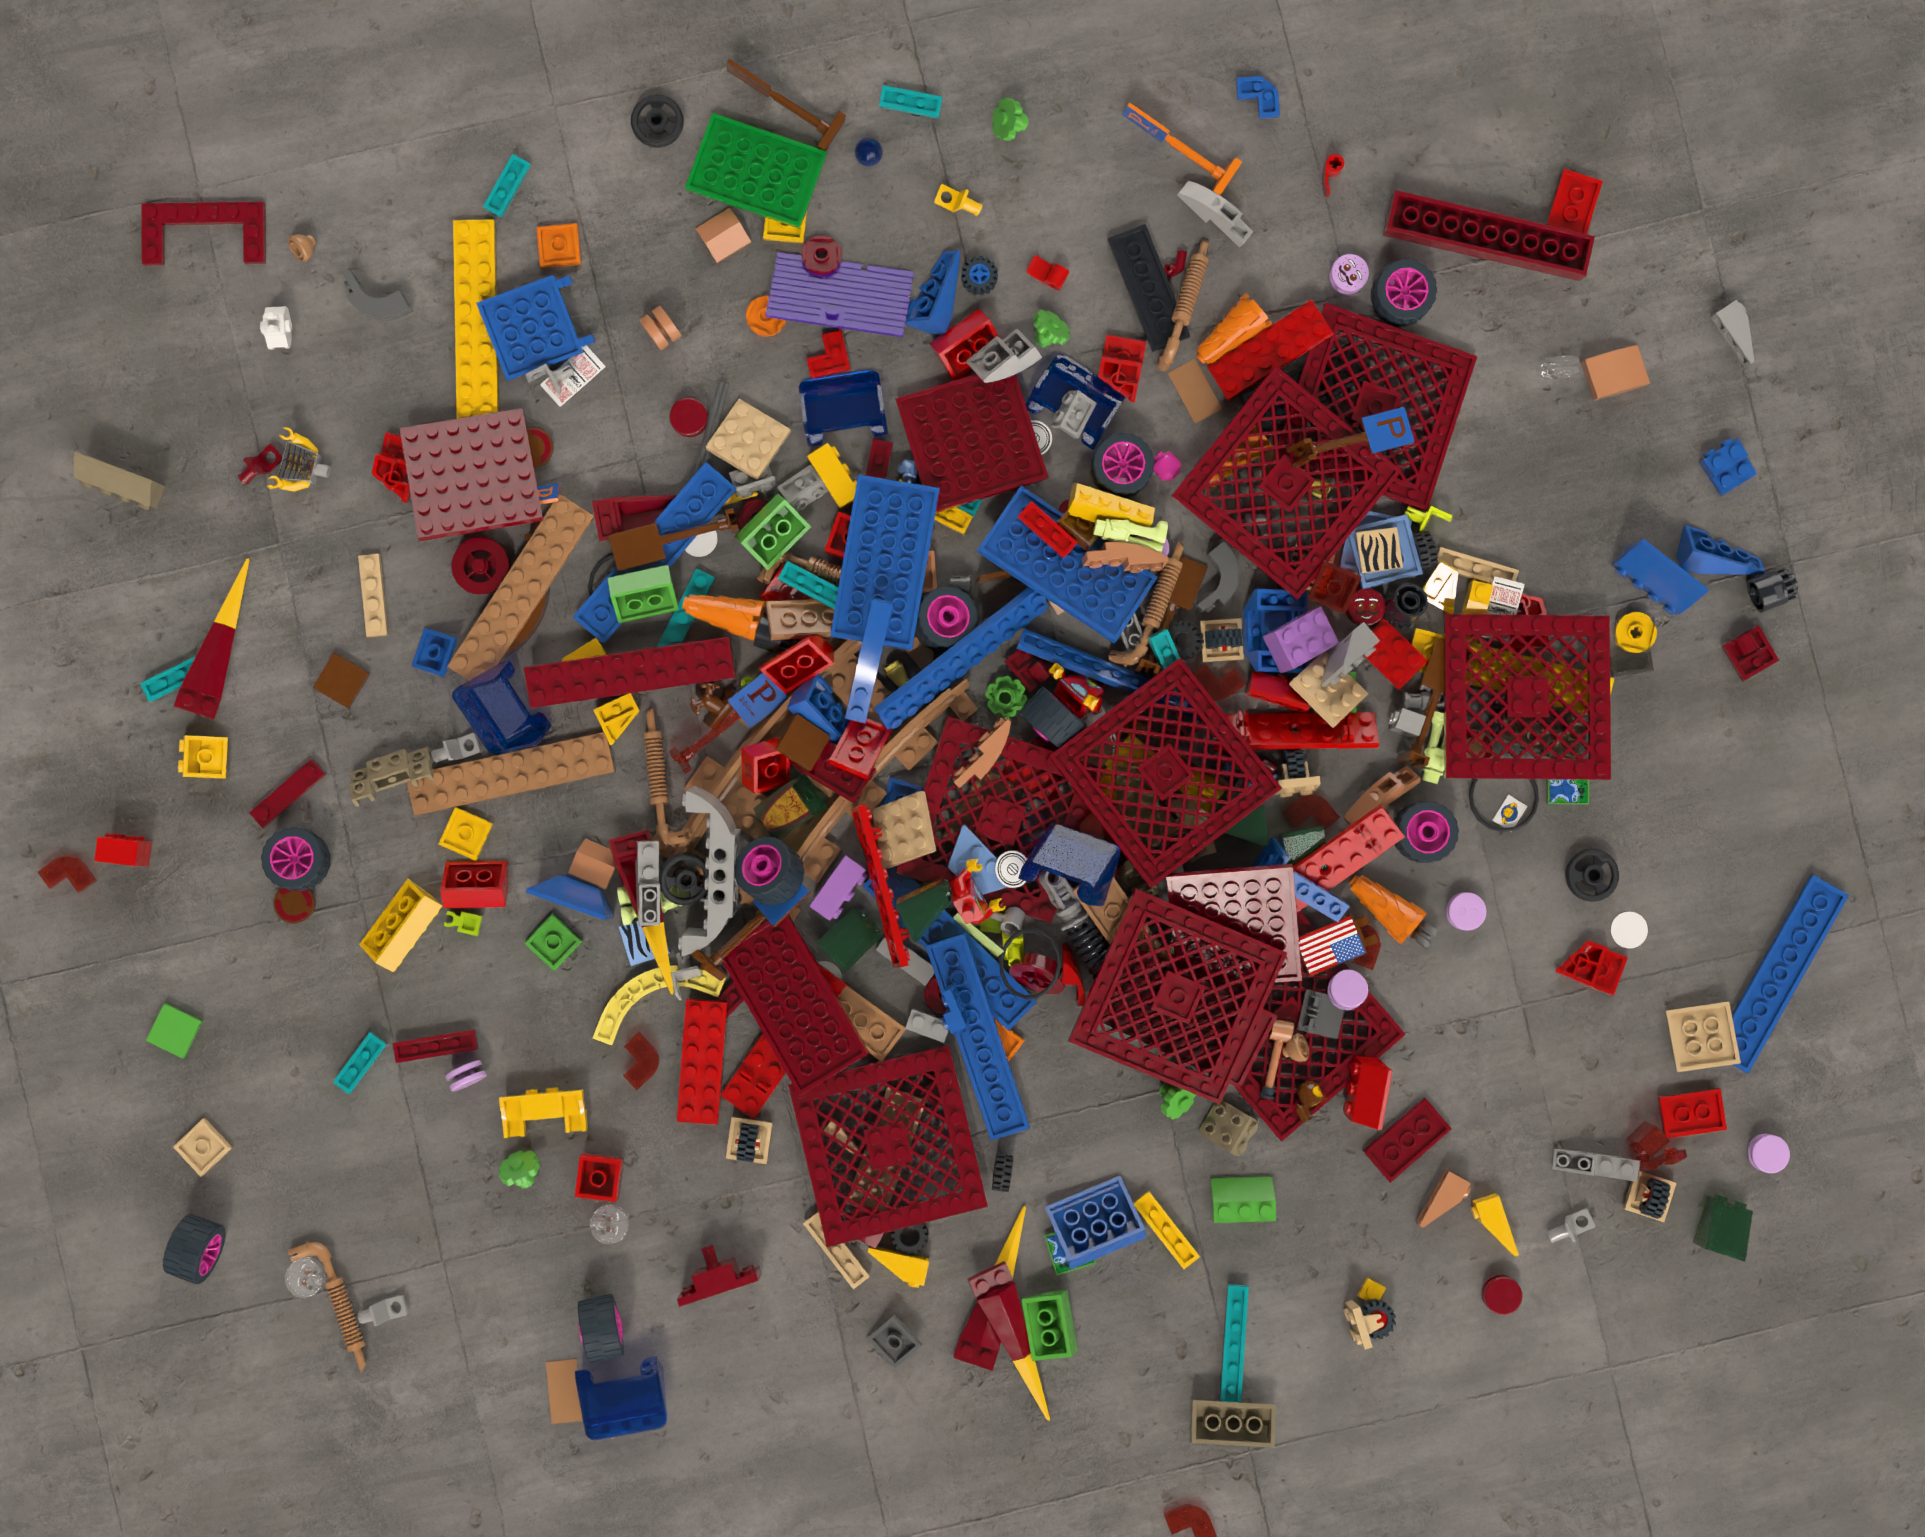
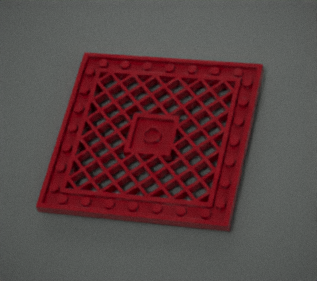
M1324 303L1321 315L1334 335L1308 351L1298 384L1319 402L1318 397L1326 393L1331 404L1325 407L1328 409L1333 406L1337 417L1345 424L1347 423L1344 416L1351 413L1349 421L1356 424L1349 427L1352 429L1358 426L1361 433H1363L1361 418L1402 408L1401 404L1409 401L1414 411L1408 413L1407 417L1415 414L1420 423L1414 427L1410 424L1415 442L1407 447L1405 445L1400 446L1401 450L1395 453L1391 449L1386 450L1388 454L1386 458H1390L1391 462L1400 470L1409 465L1414 475L1406 479L1401 470V473L1398 475L1400 479L1396 478L1382 496L1427 511L1478 356ZM1337 331L1343 332L1336 336ZM1346 336L1350 346L1342 349L1337 339ZM1352 336L1360 338L1362 340L1354 343ZM1364 342L1369 352L1361 356L1356 346ZM1371 343L1380 345V347L1373 349ZM1334 344L1337 352L1330 355L1332 346ZM1352 348L1356 359L1348 362L1344 352ZM1384 349L1388 359L1380 363L1376 352ZM1389 349L1400 353L1395 356H1392ZM1339 355L1344 365L1335 368L1331 358ZM1371 355L1375 366L1367 369L1363 359ZM1403 356L1407 366L1399 369L1394 359ZM1409 356L1419 360L1412 363ZM1358 361L1363 372L1354 375L1350 365ZM1390 362L1394 372L1386 376L1382 365ZM1421 362L1426 373L1418 376L1414 365ZM1428 363L1437 365L1438 367L1431 370ZM1326 364H1328L1331 371L1323 375ZM1346 368L1350 378L1342 381L1337 371ZM1377 368L1382 378L1374 382L1369 372ZM1409 368L1413 379L1405 382L1401 372ZM1440 369L1445 379L1437 383L1433 372ZM1333 374L1337 384L1329 388L1325 377ZM1365 375L1368 382L1362 381L1360 386L1356 378ZM1396 375L1401 385L1392 388L1388 378ZM1428 375L1432 386L1424 389L1420 379ZM1352 381L1356 391L1348 395L1344 384ZM1384 381L1386 388H1383L1376 384ZM1415 381L1420 392L1412 395L1407 385ZM1321 382L1324 391L1317 394ZM1446 382L1444 391L1442 393L1439 385ZM1339 387L1344 397L1336 401L1331 390ZM1400 388H1403L1407 396V398L1402 401H1400L1402 394L1395 392ZM1434 388L1438 399L1431 402L1426 392ZM1358 394L1355 404L1353 405L1350 397ZM1422 395L1426 405L1418 408L1414 398ZM1346 400L1350 410L1342 414L1338 403ZM1440 401L1436 412L1433 407V404ZM1290 406V415L1299 414ZM1428 407L1432 418L1424 421L1420 411ZM1300 417L1290 418L1291 430L1301 429ZM1285 420V423H1284V426H1283L1282 431H1283V430H1286V420ZM1433 421L1431 431H1429L1426 424ZM1422 427L1426 437L1418 441L1413 430ZM1315 430L1307 431V432H1306V435H1308V434H1310V433H1312V432H1314L1315 435H1316V431H1315ZM1301 432L1291 433L1292 444L1302 441ZM1287 433L1280 435L1278 446L1288 445ZM1321 436V441L1330 440L1328 437L1323 439ZM1427 440L1425 449L1423 451L1420 443ZM1415 446L1420 456L1412 460L1407 449ZM1287 448L1278 449L1279 458L1283 454L1289 457V453L1286 451ZM1341 448L1336 449L1340 454L1345 453ZM1325 451L1324 453L1322 452V456L1332 455V452H1330V453H1329V451ZM1403 452L1407 463L1399 466L1395 455ZM1347 456L1342 457L1343 459L1337 458L1338 469L1348 468ZM1332 458L1323 459L1324 470L1333 469ZM1318 459L1309 461V471H1319ZM1421 459L1417 470L1413 462ZM1352 463V467L1360 466L1358 464ZM1362 469L1353 470L1354 482L1363 481ZM1348 471L1338 472L1340 482H1349ZM1334 472L1324 473V476L1334 479ZM1415 478L1413 484L1408 482ZM1357 484L1354 487L1360 488L1363 484Z
M1275 366L1171 496L1295 599H1299L1401 473V470L1380 452L1370 454L1366 441L1340 447L1346 452L1344 454H1337L1336 449L1332 450V455L1322 456V452L1318 453L1317 458L1313 460L1318 459L1319 471L1309 472V462L1304 464L1305 471L1301 467L1292 469L1291 464L1296 462L1293 452H1289V457L1283 454L1280 458L1278 449L1289 448L1294 445L1292 444V432H1301L1303 440L1306 439V431L1315 430L1316 442H1312L1314 445L1352 436L1357 433L1280 368ZM1278 396L1283 400L1274 402ZM1284 404L1285 415L1275 416L1274 405ZM1289 406L1299 414L1290 415ZM1270 407L1271 417L1261 418ZM1300 417L1301 429L1291 430L1290 418ZM1276 419H1286V430H1276ZM1305 419L1314 427L1305 428ZM1271 420L1272 432L1262 433L1261 421ZM1257 423L1258 433L1248 434ZM1320 432H1322L1330 440L1321 441ZM1287 433L1288 445L1278 446L1277 434ZM1264 435L1273 436L1272 447H1263ZM1258 436L1259 448L1249 449L1248 437ZM1244 440L1245 449L1235 450L1239 446V444ZM1274 449L1275 461L1265 462L1264 450ZM1259 451L1260 463L1250 464L1249 452ZM1245 452L1246 464L1236 465L1235 453ZM1231 456L1232 466H1223ZM1347 456L1348 468L1338 469L1337 457ZM1352 458L1361 466L1352 467ZM1323 459H1333L1332 470H1324ZM1275 464L1266 474L1265 465ZM1261 465L1262 477L1252 478L1251 466ZM1246 467L1247 479L1237 480L1236 468ZM1232 469L1233 480L1223 481L1222 470ZM1362 469L1363 481L1354 482L1353 470ZM1348 471L1349 482L1339 483L1338 472ZM1218 472L1219 482L1209 483ZM1334 472L1335 484L1325 485L1324 473ZM1310 475H1320V486H1312L1316 480ZM1262 480L1257 487L1263 492L1253 493L1252 481ZM1248 482L1249 493L1239 494L1238 483ZM1233 483L1234 495L1224 496L1223 484ZM1363 484L1355 494L1354 485ZM1219 485L1220 496L1210 497L1209 486ZM1349 485L1350 497L1341 498L1340 486ZM1335 487L1336 498L1326 499L1325 488ZM1204 488L1206 497L1201 493ZM1321 488L1322 500L1312 501L1311 489ZM1307 492V502H1299ZM1264 495V506L1254 507V496ZM1249 496L1250 508L1240 509L1239 497ZM1268 496L1279 505L1269 506ZM1235 498L1236 509L1226 510L1225 499ZM1220 499L1221 509L1210 500ZM1350 500L1342 510L1341 501ZM1327 502H1336L1337 513L1328 514ZM1322 503L1323 515L1313 516L1312 504ZM1308 505L1309 516L1299 517L1298 506ZM1279 508L1280 519L1270 520L1269 509ZM1294 508V518L1285 519L1284 509L1287 512H1291ZM1265 509L1266 521L1256 522L1255 510ZM1251 511V522L1241 523L1240 512ZM1236 512L1237 522L1226 513ZM1337 516L1329 526L1328 517ZM1315 518L1324 519V529H1314ZM1309 519L1310 531L1300 532L1299 520ZM1295 521L1296 532L1286 533L1285 522ZM1280 522L1281 534L1272 535L1271 523ZM1266 524L1267 535L1257 536L1256 525ZM1252 525L1253 535L1250 534L1247 530H1245L1242 526ZM1324 532L1316 542L1315 533ZM1310 534L1311 545L1302 546L1301 535ZM1296 535L1297 547L1287 548L1286 536ZM1282 537L1283 548L1273 549L1272 538ZM1268 538V548L1258 539ZM1311 548L1310 551L1303 558L1302 549ZM1297 550L1298 561L1289 562L1288 551ZM1283 551L1284 561L1273 552ZM1289 565H1297V567L1293 569Z
M1444 614V779L1611 780L1610 616ZM1466 636H1472L1468 641H1466ZM1480 636L1492 637L1487 642H1485ZM1501 636L1513 637L1508 642H1506ZM1521 636L1534 637L1527 643ZM1541 636L1554 637L1547 643ZM1563 637L1574 638L1568 643ZM1474 638L1482 645L1477 652L1468 645ZM1495 638L1503 645L1497 653L1489 646ZM1515 639L1524 646L1518 653L1510 646ZM1536 639L1544 646L1538 653L1530 646ZM1577 639L1585 646L1580 653L1571 646ZM1556 640L1564 646L1559 653L1550 646ZM1484 649L1493 656L1487 663L1479 656ZM1505 649L1514 656L1507 663L1499 656ZM1526 649L1534 656L1528 663L1520 656ZM1546 649L1554 656L1549 663L1540 656ZM1466 650L1472 655V657L1467 662ZM1566 650L1575 656L1569 664L1561 657ZM1586 651H1587V661L1582 657V655H1583ZM1474 659L1483 666L1477 673L1469 666ZM1495 659L1503 666L1497 673L1489 666ZM1516 659L1524 666L1518 673L1509 666ZM1536 659L1544 666L1539 673L1530 666ZM1556 660L1565 667L1559 674L1551 667ZM1577 660L1585 666L1579 674L1571 667ZM1485 669L1493 676L1487 683L1479 676ZM1505 669L1512 675L1506 676V682L1499 676ZM1527 669L1533 676L1520 675ZM1466 670L1473 676L1467 683ZM1546 670L1555 677L1550 683L1549 676H1541ZM1567 670L1575 677L1569 684L1561 677ZM1587 671L1588 683L1582 678ZM1475 679L1483 686L1477 693L1468 686ZM1495 679L1503 686L1498 693L1489 686ZM1557 680L1565 687L1559 694L1551 687ZM1577 681L1585 687L1580 694L1572 688ZM1485 689L1493 696L1487 704L1479 697ZM1505 690H1506V703H1505V701L1500 697V695H1501ZM1466 691L1472 696V698L1467 703ZM1567 691L1575 697L1570 704L1561 697ZM1587 691L1588 703L1582 698ZM1549 692L1555 697L1550 703ZM1474 700L1483 707L1477 714L1469 707ZM1495 700L1504 707L1498 714L1489 707ZM1557 700L1565 707L1559 715L1551 708ZM1577 701L1586 708L1580 715L1572 708ZM1485 710L1493 717L1487 724L1479 717ZM1466 711L1473 717L1467 724ZM1505 711L1506 718H1513L1508 724L1500 718ZM1567 711L1576 718L1570 725L1561 718ZM1587 712L1588 723L1582 718ZM1550 713L1555 719L1548 725L1542 718H1548ZM1521 718L1534 719L1527 725ZM1475 720L1483 727L1477 734L1469 728ZM1516 720L1524 727L1518 735L1510 728ZM1495 721L1503 727L1498 734L1490 728ZM1536 721L1545 728L1539 735L1530 728ZM1557 721L1565 728L1559 735L1551 728ZM1578 721L1586 728L1580 735L1572 729ZM1466 731L1473 737L1468 743ZM1485 731L1493 737L1487 745L1479 738ZM1505 731L1514 738L1508 745L1500 738ZM1526 731L1535 738L1529 745L1520 738ZM1547 731L1555 738L1549 745L1541 739ZM1567 732L1575 738L1570 745L1562 739ZM1587 733L1588 744L1582 739ZM1475 740L1483 747L1477 755L1469 748ZM1495 741L1504 748L1498 755L1489 748ZM1516 741L1524 748L1519 755L1510 748ZM1537 741L1545 748L1539 755L1531 749ZM1557 742L1565 748L1559 756L1551 749ZM1578 742L1586 749L1580 756L1572 749ZM1487 751L1493 758L1479 757ZM1507 751L1513 758L1500 757ZM1528 752L1533 758L1521 757ZM1549 752L1555 759L1542 757ZM1569 752L1575 759L1562 758Z
M1181 658L1049 756L1150 889L1282 789ZM1176 688L1179 692H1174L1172 690ZM1166 695L1165 705L1156 704L1158 700ZM1169 696L1180 697L1179 707L1168 705ZM1184 699L1187 701L1191 708L1183 707ZM1150 707L1149 717L1139 716ZM1153 708L1164 709L1163 719L1152 718ZM1168 710L1179 711L1177 721L1167 720ZM1182 712L1193 713L1192 723L1181 722ZM1197 715L1205 725L1196 724ZM1133 720L1132 729L1123 728ZM1137 720L1148 721L1147 731L1136 730ZM1151 722L1162 723L1161 733L1150 732ZM1166 724L1177 725L1176 735L1165 734ZM1180 726L1191 727L1190 737L1179 736ZM1195 728L1206 729L1205 739L1194 738ZM1209 731L1212 733V735L1216 738L1217 741L1208 740ZM1117 732L1116 742L1107 740ZM1120 732L1131 733V742H1119ZM1135 734L1146 736L1145 746L1134 744ZM1150 736L1160 738L1159 748L1148 746ZM1164 738L1174 739V748L1170 743L1163 748ZM1179 740L1189 742L1188 752L1178 750ZM1193 742L1204 744L1203 754L1192 752ZM1101 744L1099 754L1089 753ZM1104 744L1115 746L1114 756L1103 754ZM1208 744L1218 746L1217 756L1207 754ZM1119 746L1130 748L1129 758L1118 757ZM1222 747L1230 757L1221 756ZM1133 748L1144 750L1143 760L1132 759ZM1148 751L1157 752L1147 760ZM1179 755L1188 756L1187 765ZM1084 757V763L1082 765L1079 760ZM1191 757L1202 758L1201 768L1190 767ZM1087 758H1099L1098 768L1086 767ZM1102 759L1113 760L1112 770L1101 769ZM1206 759L1217 760L1216 770L1205 769ZM1117 761L1128 762L1127 772L1116 771ZM1221 761L1231 762L1230 772L1219 771ZM1131 763L1141 764L1136 768L1139 774L1130 773ZM1235 764L1243 774L1234 773ZM1087 771L1097 772L1096 782ZM1192 771L1201 772L1199 782L1190 781L1195 777ZM1100 773L1111 774L1110 785L1099 783ZM1204 773L1215 774L1214 784L1203 783ZM1115 775L1126 777L1125 787L1114 785ZM1219 775L1230 776L1229 786L1218 785ZM1130 777L1141 779L1139 789L1128 787ZM1233 777L1244 778L1243 789L1232 787ZM1144 780L1152 791L1143 789ZM1248 781H1249L1252 786H1250V787L1247 789V783H1248ZM1184 785L1183 795L1173 794ZM1188 785L1199 787L1198 797L1187 796ZM1203 787L1213 789L1212 799L1201 797ZM1101 788L1110 789L1109 798L1104 794ZM1217 789L1228 791L1227 801L1216 800ZM1113 790L1124 791L1123 801L1112 800ZM1232 791L1241 793L1231 801ZM1128 792L1139 793L1138 803L1127 802ZM1142 794L1153 795L1152 805L1141 804ZM1157 797L1161 802L1168 797L1167 807L1156 806ZM1171 798L1182 799L1181 809L1170 808ZM1186 800L1197 801L1196 811L1185 810ZM1201 802L1212 803L1210 813L1200 812ZM1113 804L1122 805L1121 814L1118 812V810L1115 808ZM1215 804L1225 805L1214 814ZM1126 806L1137 807L1136 818L1125 816ZM1141 808L1152 809L1150 820L1139 818ZM1155 810L1166 811L1165 822L1154 820ZM1170 812L1181 814L1179 824L1169 822ZM1184 814L1195 815L1194 826L1183 824ZM1199 816L1209 817L1198 826ZM1126 821L1135 822L1134 831ZM1139 822L1150 824L1149 834L1137 833ZM1153 824L1164 826L1163 836L1152 835ZM1168 827L1179 828L1178 838L1167 837ZM1183 829L1192 830L1190 833H1188L1185 837L1182 838ZM1138 837L1148 838L1147 848ZM1151 839L1163 840L1161 851L1150 849ZM1166 841L1177 842L1165 851ZM1152 854H1158V855H1160V856H1158V857L1155 859V858L1152 856Z
M948 716L923 792L926 794L933 836L936 841L935 846L938 845L942 855L932 860L930 855L926 854L929 861L922 859L923 856L899 864L896 873L929 884L933 883V880L935 882L942 879L941 883L935 886L952 891L951 882L957 876L948 867L936 862L945 859L948 865L949 860L947 857L952 855L953 850L945 853L941 843L951 839L955 846L956 842L953 837L959 835L961 831L959 830L951 834L947 824L958 820L962 827L963 823L960 818L971 813L975 823L967 826V828L975 827L974 834L980 835L977 837L979 840L984 839L988 847L987 849L993 855L992 850L1002 845L1006 852L1009 851L1006 844L1013 846L1015 839L1017 840L1020 848L1015 851L1023 852L1033 873L1029 875L1027 881L1035 877L1039 887L1029 891L1024 883L1023 887L1026 893L1010 887L996 890L983 895L986 902L989 903L991 900L1002 898L999 901V906L1005 905L1006 909L1009 907L1020 908L1024 911L1025 915L1052 924L1057 908L1052 904L1048 894L1040 884L1038 875L1045 869L1057 868L1067 880L1090 810L1073 788L1062 795L1058 785L1067 780L1062 778L1055 781L1052 773L1063 776L1049 758L1055 751L1010 736L1007 737L1000 756L1006 757V759L998 763L996 761L990 769L997 768L1001 776L1000 778L990 782L986 773L984 776L988 784L977 788L973 780L977 776L974 774L968 781H971L975 790L964 795L961 787L959 788L956 784L946 788L950 775L954 779L953 772L962 766L965 768L971 763L970 761L964 762L960 753L971 748L973 754H975L974 747L978 748L980 743L978 739L985 732L990 733L992 731ZM961 743L967 744V746L959 749ZM958 755L962 764L953 768ZM1013 760L1026 765L1017 769ZM1010 761L1014 771L1003 775L999 766ZM1087 762L1086 767L1098 768L1097 765ZM1032 766L1046 771L1036 775ZM1029 767L1033 777L1023 782L1019 772ZM1087 771L1096 782L1097 772ZM1016 774L1020 784L1010 788L1006 778ZM1049 774L1053 783L1042 788L1038 779ZM1003 780L1007 790L997 795L992 785ZM1036 781L1040 790L1029 794L1025 785ZM958 787L962 797L951 801L947 792ZM990 787L994 796L987 794L985 800H983L980 791ZM1023 787L1027 796L1016 801L1012 792ZM1055 787L1059 797L1049 801L1045 791ZM977 793L981 803L971 808L966 798ZM1042 793L1046 803L1036 808L1032 798ZM945 794L949 803L940 807ZM1010 794L1013 802L1001 799V797ZM1073 794L1068 807L1064 798ZM964 800L968 810L958 814L954 804ZM1029 800L1033 810L1024 814L1026 807L1019 804ZM1061 800L1065 810L1055 814L1051 804ZM951 806L955 816L945 821L940 811ZM1048 806L1053 816L1042 821L1038 811ZM982 807L977 821L973 811ZM938 813L942 823L933 827ZM1035 813L1039 823L1029 827L1025 817ZM1066 814L1063 825L1061 826L1058 817ZM1055 819L1059 829L1048 833L1044 824ZM1023 820L1027 829L1018 833L1021 821ZM945 826L949 836L938 840L934 831ZM1042 826L1046 835L1036 840L1032 830ZM1029 832L1033 842L1022 846L1018 837ZM1060 833L1057 843L1054 845L1051 837ZM986 838L998 841L999 843L990 847ZM1048 839L1052 848L1042 853L1038 843ZM1035 845L1039 855L1029 859L1025 850ZM1053 852L1048 865L1044 856ZM1042 858L1046 867L1035 872L1031 863ZM1049 873L1048 881L1053 883L1054 875ZM1040 891L1038 897L1033 895Z
M1135 888L1068 1041L1220 1104L1287 956V952ZM1159 922H1162L1171 927L1162 930ZM1155 923L1158 932L1148 936L1145 926ZM1142 929L1145 937L1137 940L1139 933ZM1178 930H1181L1190 935L1181 938ZM1174 931L1177 940L1167 944L1164 934ZM1160 936L1163 946L1153 949L1150 940ZM1197 938H1200L1209 943L1200 946ZM1193 939L1196 948L1186 952L1183 942ZM1147 942L1150 951L1140 955L1136 946ZM1179 944L1182 954L1172 957L1169 948ZM1216 946L1226 949L1227 951L1218 954ZM1212 947L1215 956L1205 959L1202 950ZM1132 949H1134L1136 957L1128 959ZM1166 950L1169 959L1158 962L1155 954ZM1198 952L1201 961L1191 965L1188 956ZM1235 954L1245 957L1246 959L1237 962ZM1152 955L1155 965L1145 968L1142 959ZM1231 955L1234 964L1223 967L1221 958ZM1185 958L1188 967L1177 970L1174 962ZM1217 960L1220 969L1210 973L1207 964ZM1138 961L1142 970L1131 974L1128 965ZM1253 961L1258 963L1257 968H1255ZM1171 963L1174 972L1166 969L1163 975L1160 967ZM1250 963L1252 972L1242 975L1239 966ZM1204 966L1207 975L1196 979L1193 970ZM1125 967L1128 975L1120 978ZM1236 968L1239 977L1229 981L1226 972ZM1157 969L1160 978L1150 982L1147 973ZM1190 971L1192 979L1182 976L1181 974ZM1222 974L1225 983L1215 986L1212 977ZM1144 975L1147 983L1136 987L1133 978ZM1252 977L1247 988L1245 980ZM1209 979L1212 988L1204 991L1206 986L1200 982ZM1130 980L1133 989L1123 993L1119 984ZM1241 982L1244 991L1234 994L1231 985ZM1160 983L1155 994L1152 986ZM1117 987L1119 995L1112 997V994L1115 988ZM1227 987L1230 996L1220 1000L1217 991ZM1149 988L1152 997L1142 1001L1138 992ZM1214 993L1217 1002L1206 1005L1204 996ZM1135 994L1138 1003L1128 1006L1125 997ZM1244 996L1240 1006H1238L1236 999ZM1122 999L1125 1008L1114 1012L1111 1003ZM1201 999L1203 1007L1196 1010V1007ZM1233 1001L1235 1010L1225 1013L1222 1004ZM1151 1003L1150 1008L1156 1011L1147 1014L1144 1005ZM1108 1006L1111 1014L1103 1016ZM1219 1006L1222 1015L1212 1019L1209 1010ZM1141 1007L1144 1016L1133 1020L1130 1011ZM1127 1012L1130 1021L1119 1025L1116 1016ZM1206 1012L1208 1021L1198 1024L1195 1015ZM1163 1014L1175 1019L1166 1022ZM1159 1015L1162 1024L1152 1028L1149 1019ZM1235 1015L1230 1026L1228 1018ZM1113 1018L1116 1027L1106 1031L1103 1022ZM1191 1019H1193L1195 1026L1185 1030L1182 1022L1189 1024ZM1146 1020L1149 1029L1138 1033L1135 1024ZM1224 1020L1227 1028L1217 1032L1214 1023ZM1178 1023L1181 1032L1171 1035L1168 1026ZM1099 1024L1102 1029V1032L1097 1030ZM1211 1025L1214 1034L1203 1038L1200 1029ZM1132 1026L1135 1035L1125 1039L1122 1030ZM1164 1028L1168 1037L1157 1041L1154 1032ZM1197 1031L1200 1039L1190 1043L1187 1034ZM1119 1032L1121 1040L1111 1036L1110 1034ZM1151 1034L1154 1043L1143 1046L1141 1037ZM1227 1034L1222 1044L1219 1037ZM1183 1036L1186 1045L1176 1049L1173 1040ZM1216 1038L1219 1047L1208 1051L1205 1042ZM1137 1039L1140 1048L1130 1044L1129 1042H1132ZM1170 1042L1173 1050L1162 1054L1160 1045ZM1202 1044L1205 1053L1195 1056L1192 1048ZM1156 1047L1159 1055L1149 1052L1148 1050ZM1189 1050L1192 1058L1181 1062L1178 1053ZM1218 1053L1215 1062L1213 1063L1211 1055ZM1175 1055L1178 1063L1168 1060L1166 1058ZM1208 1058L1210 1066L1200 1070L1197 1061ZM1194 1063L1197 1071L1185 1066Z
M1299 911L1297 913L1298 936L1315 930L1313 925ZM1300 956L1301 976L1309 977L1308 974H1303V961ZM1345 963L1325 970L1324 972L1327 975L1316 974L1311 976L1313 978L1312 989L1302 988V981H1298V988L1287 987V982H1283V986H1273L1272 989L1283 990L1282 1001L1272 1000V989L1268 1000H1266L1267 1010L1271 1011V1004H1281L1273 1013L1277 1014L1276 1019L1294 1023L1293 1035L1300 1033L1305 1039L1308 1038V1060L1303 1062L1293 1059L1284 1060L1282 1059L1281 1049L1276 1073L1275 1102L1272 1099L1260 1097L1259 1093L1262 1092V1087L1265 1086L1268 1074L1266 1073L1267 1062L1271 1060V1058H1267L1268 1047H1274V1044H1268V1034L1262 1045L1264 1047L1263 1058L1256 1057L1255 1061H1263L1262 1072H1252L1251 1066L1241 1088H1235L1281 1142L1303 1124L1296 1112V1104H1302L1300 1098L1293 1103L1294 1093L1298 1092V1090H1294L1295 1079H1305V1082L1319 1080L1317 1082L1323 1096L1326 1095L1328 1098L1310 1107L1312 1116L1350 1082V1066L1354 1062V1056L1379 1058L1406 1035L1369 991L1365 1001L1357 1008L1352 1009L1354 1010L1353 1021H1345L1342 1017L1337 1038V1049L1326 1048V1036L1297 1030L1302 1010L1301 1006L1303 1005L1301 1003V991L1306 992L1307 989L1328 994L1327 989H1316L1317 978L1327 979L1328 988L1330 980L1338 972L1350 970ZM1242 985L1231 986L1233 992L1238 988L1239 992L1243 991ZM1287 990L1297 991V1001L1292 996L1286 1000ZM1358 1012L1367 1022H1357ZM1343 1024H1353L1352 1036L1342 1035ZM1357 1025L1367 1026V1037L1356 1036ZM1373 1028L1376 1032L1371 1035V1029ZM1313 1036L1323 1037L1322 1048L1312 1047ZM1342 1038L1352 1039L1351 1050L1341 1049ZM1356 1039L1366 1040L1356 1048ZM1312 1051H1322L1321 1062H1311ZM1326 1052H1336V1064L1325 1063ZM1349 1053V1055L1340 1062V1054ZM1281 1063L1292 1064L1291 1075L1281 1074ZM1296 1064L1306 1065V1076L1295 1075ZM1310 1065L1321 1066L1320 1077L1310 1076ZM1325 1066L1334 1067L1324 1076ZM1252 1075L1262 1076L1261 1086ZM1280 1077L1291 1078L1290 1089L1280 1088ZM1279 1092L1290 1093L1289 1104L1279 1103ZM1279 1107H1288V1108L1285 1109L1284 1111H1282Z
M949 1045L841 1071L799 1096L793 1084H788L827 1247L988 1207ZM934 1070L935 1077L927 1072ZM921 1074L916 1083L907 1078L908 1076ZM924 1075L934 1080L929 1090L918 1085ZM900 1079L896 1088L887 1083L888 1081ZM904 1080L914 1085L908 1095L898 1090ZM936 1083L938 1086L940 1098L935 1094L931 1093ZM880 1084L876 1093L867 1088L868 1086ZM884 1085L894 1090L888 1100L878 1095ZM916 1088L926 1093L921 1103L911 1098ZM860 1089L856 1098L847 1093L848 1091ZM863 1090L874 1095L868 1105L858 1100ZM896 1092L906 1098L901 1108L891 1103ZM840 1094L836 1102L827 1098L828 1096ZM843 1095L853 1100L848 1110L838 1105ZM929 1095L938 1100L933 1110L923 1105ZM876 1097L886 1103L881 1113L871 1108ZM820 1099L817 1106L815 1107L814 1100ZM823 1100L833 1105L828 1115L818 1110ZM909 1100L918 1105L913 1115L903 1110ZM856 1102L866 1108L861 1117L851 1113ZM941 1103L945 1118L936 1113ZM889 1105L898 1110L893 1120L883 1115ZM836 1107L846 1113L841 1122L831 1118ZM921 1108L931 1113L926 1123L916 1118ZM868 1110L878 1115L873 1125L863 1120ZM817 1113L826 1118L821 1127L819 1126ZM901 1113L911 1118L906 1128L903 1120L897 1121ZM848 1115L858 1120L853 1130L843 1125ZM934 1115L943 1120L938 1131L928 1125ZM881 1118L889 1122V1124L876 1127ZM828 1120L838 1125L833 1136L823 1130ZM913 1121L923 1125L918 1136L908 1130ZM861 1123L869 1127V1129L863 1130L865 1138L856 1133ZM945 1124H947L950 1138L941 1133ZM840 1128L851 1133L845 1143L836 1138ZM926 1128L936 1133L931 1143L921 1138ZM821 1133L831 1138L826 1147H824ZM906 1133L916 1138L911 1147L909 1146ZM853 1135L863 1141L858 1151L848 1145ZM938 1136L948 1141L943 1151L933 1145ZM833 1140L843 1146L838 1155L828 1150ZM918 1141L928 1146L923 1156L913 1150ZM865 1144L867 1145L869 1157L860 1153ZM950 1144H952L955 1158L946 1153ZM845 1148L855 1153L850 1163L840 1158ZM931 1148L940 1153L936 1163L926 1158ZM826 1153L835 1158L831 1167H829ZM912 1154L920 1158L915 1168L907 1164V1162L913 1161ZM858 1155L868 1161L863 1171L853 1166ZM943 1156L953 1161L948 1171L938 1166ZM838 1161L848 1166L843 1175L833 1171ZM923 1161L933 1166L928 1176L918 1171ZM870 1164L873 1171L880 1169L875 1178L865 1173ZM900 1164L895 1173L887 1169V1167ZM955 1164L957 1165L960 1178L951 1174ZM903 1166L913 1171L908 1181L898 1176ZM850 1168L860 1173L855 1183L845 1178ZM936 1168L945 1173L940 1184L931 1179ZM883 1171L893 1176L888 1186L878 1181ZM831 1174L840 1179L835 1188ZM915 1174L925 1178L920 1189L910 1183ZM863 1176L873 1181L867 1191L858 1186ZM948 1176L958 1181L953 1191L943 1186ZM895 1179L905 1184L900 1194L890 1188ZM843 1181L853 1186L847 1196L838 1191ZM928 1181L938 1186L933 1196L923 1191ZM875 1184L885 1189L880 1199L870 1193ZM961 1185L963 1191L956 1192ZM908 1186L918 1191L913 1201L903 1196ZM855 1188L865 1194L860 1204L850 1198ZM940 1189L949 1193L948 1195L936 1197ZM888 1191L897 1196L893 1206L882 1201ZM836 1194L845 1199L840 1209ZM920 1194L929 1198L928 1200L916 1202ZM868 1196L877 1201L873 1211L862 1206ZM900 1199L909 1203L908 1205L896 1207ZM848 1201L857 1206L852 1217L842 1211ZM880 1204L889 1208L888 1210L876 1212ZM860 1209L870 1214L855 1218ZM841 1215L845 1216L849 1220L842 1221Z

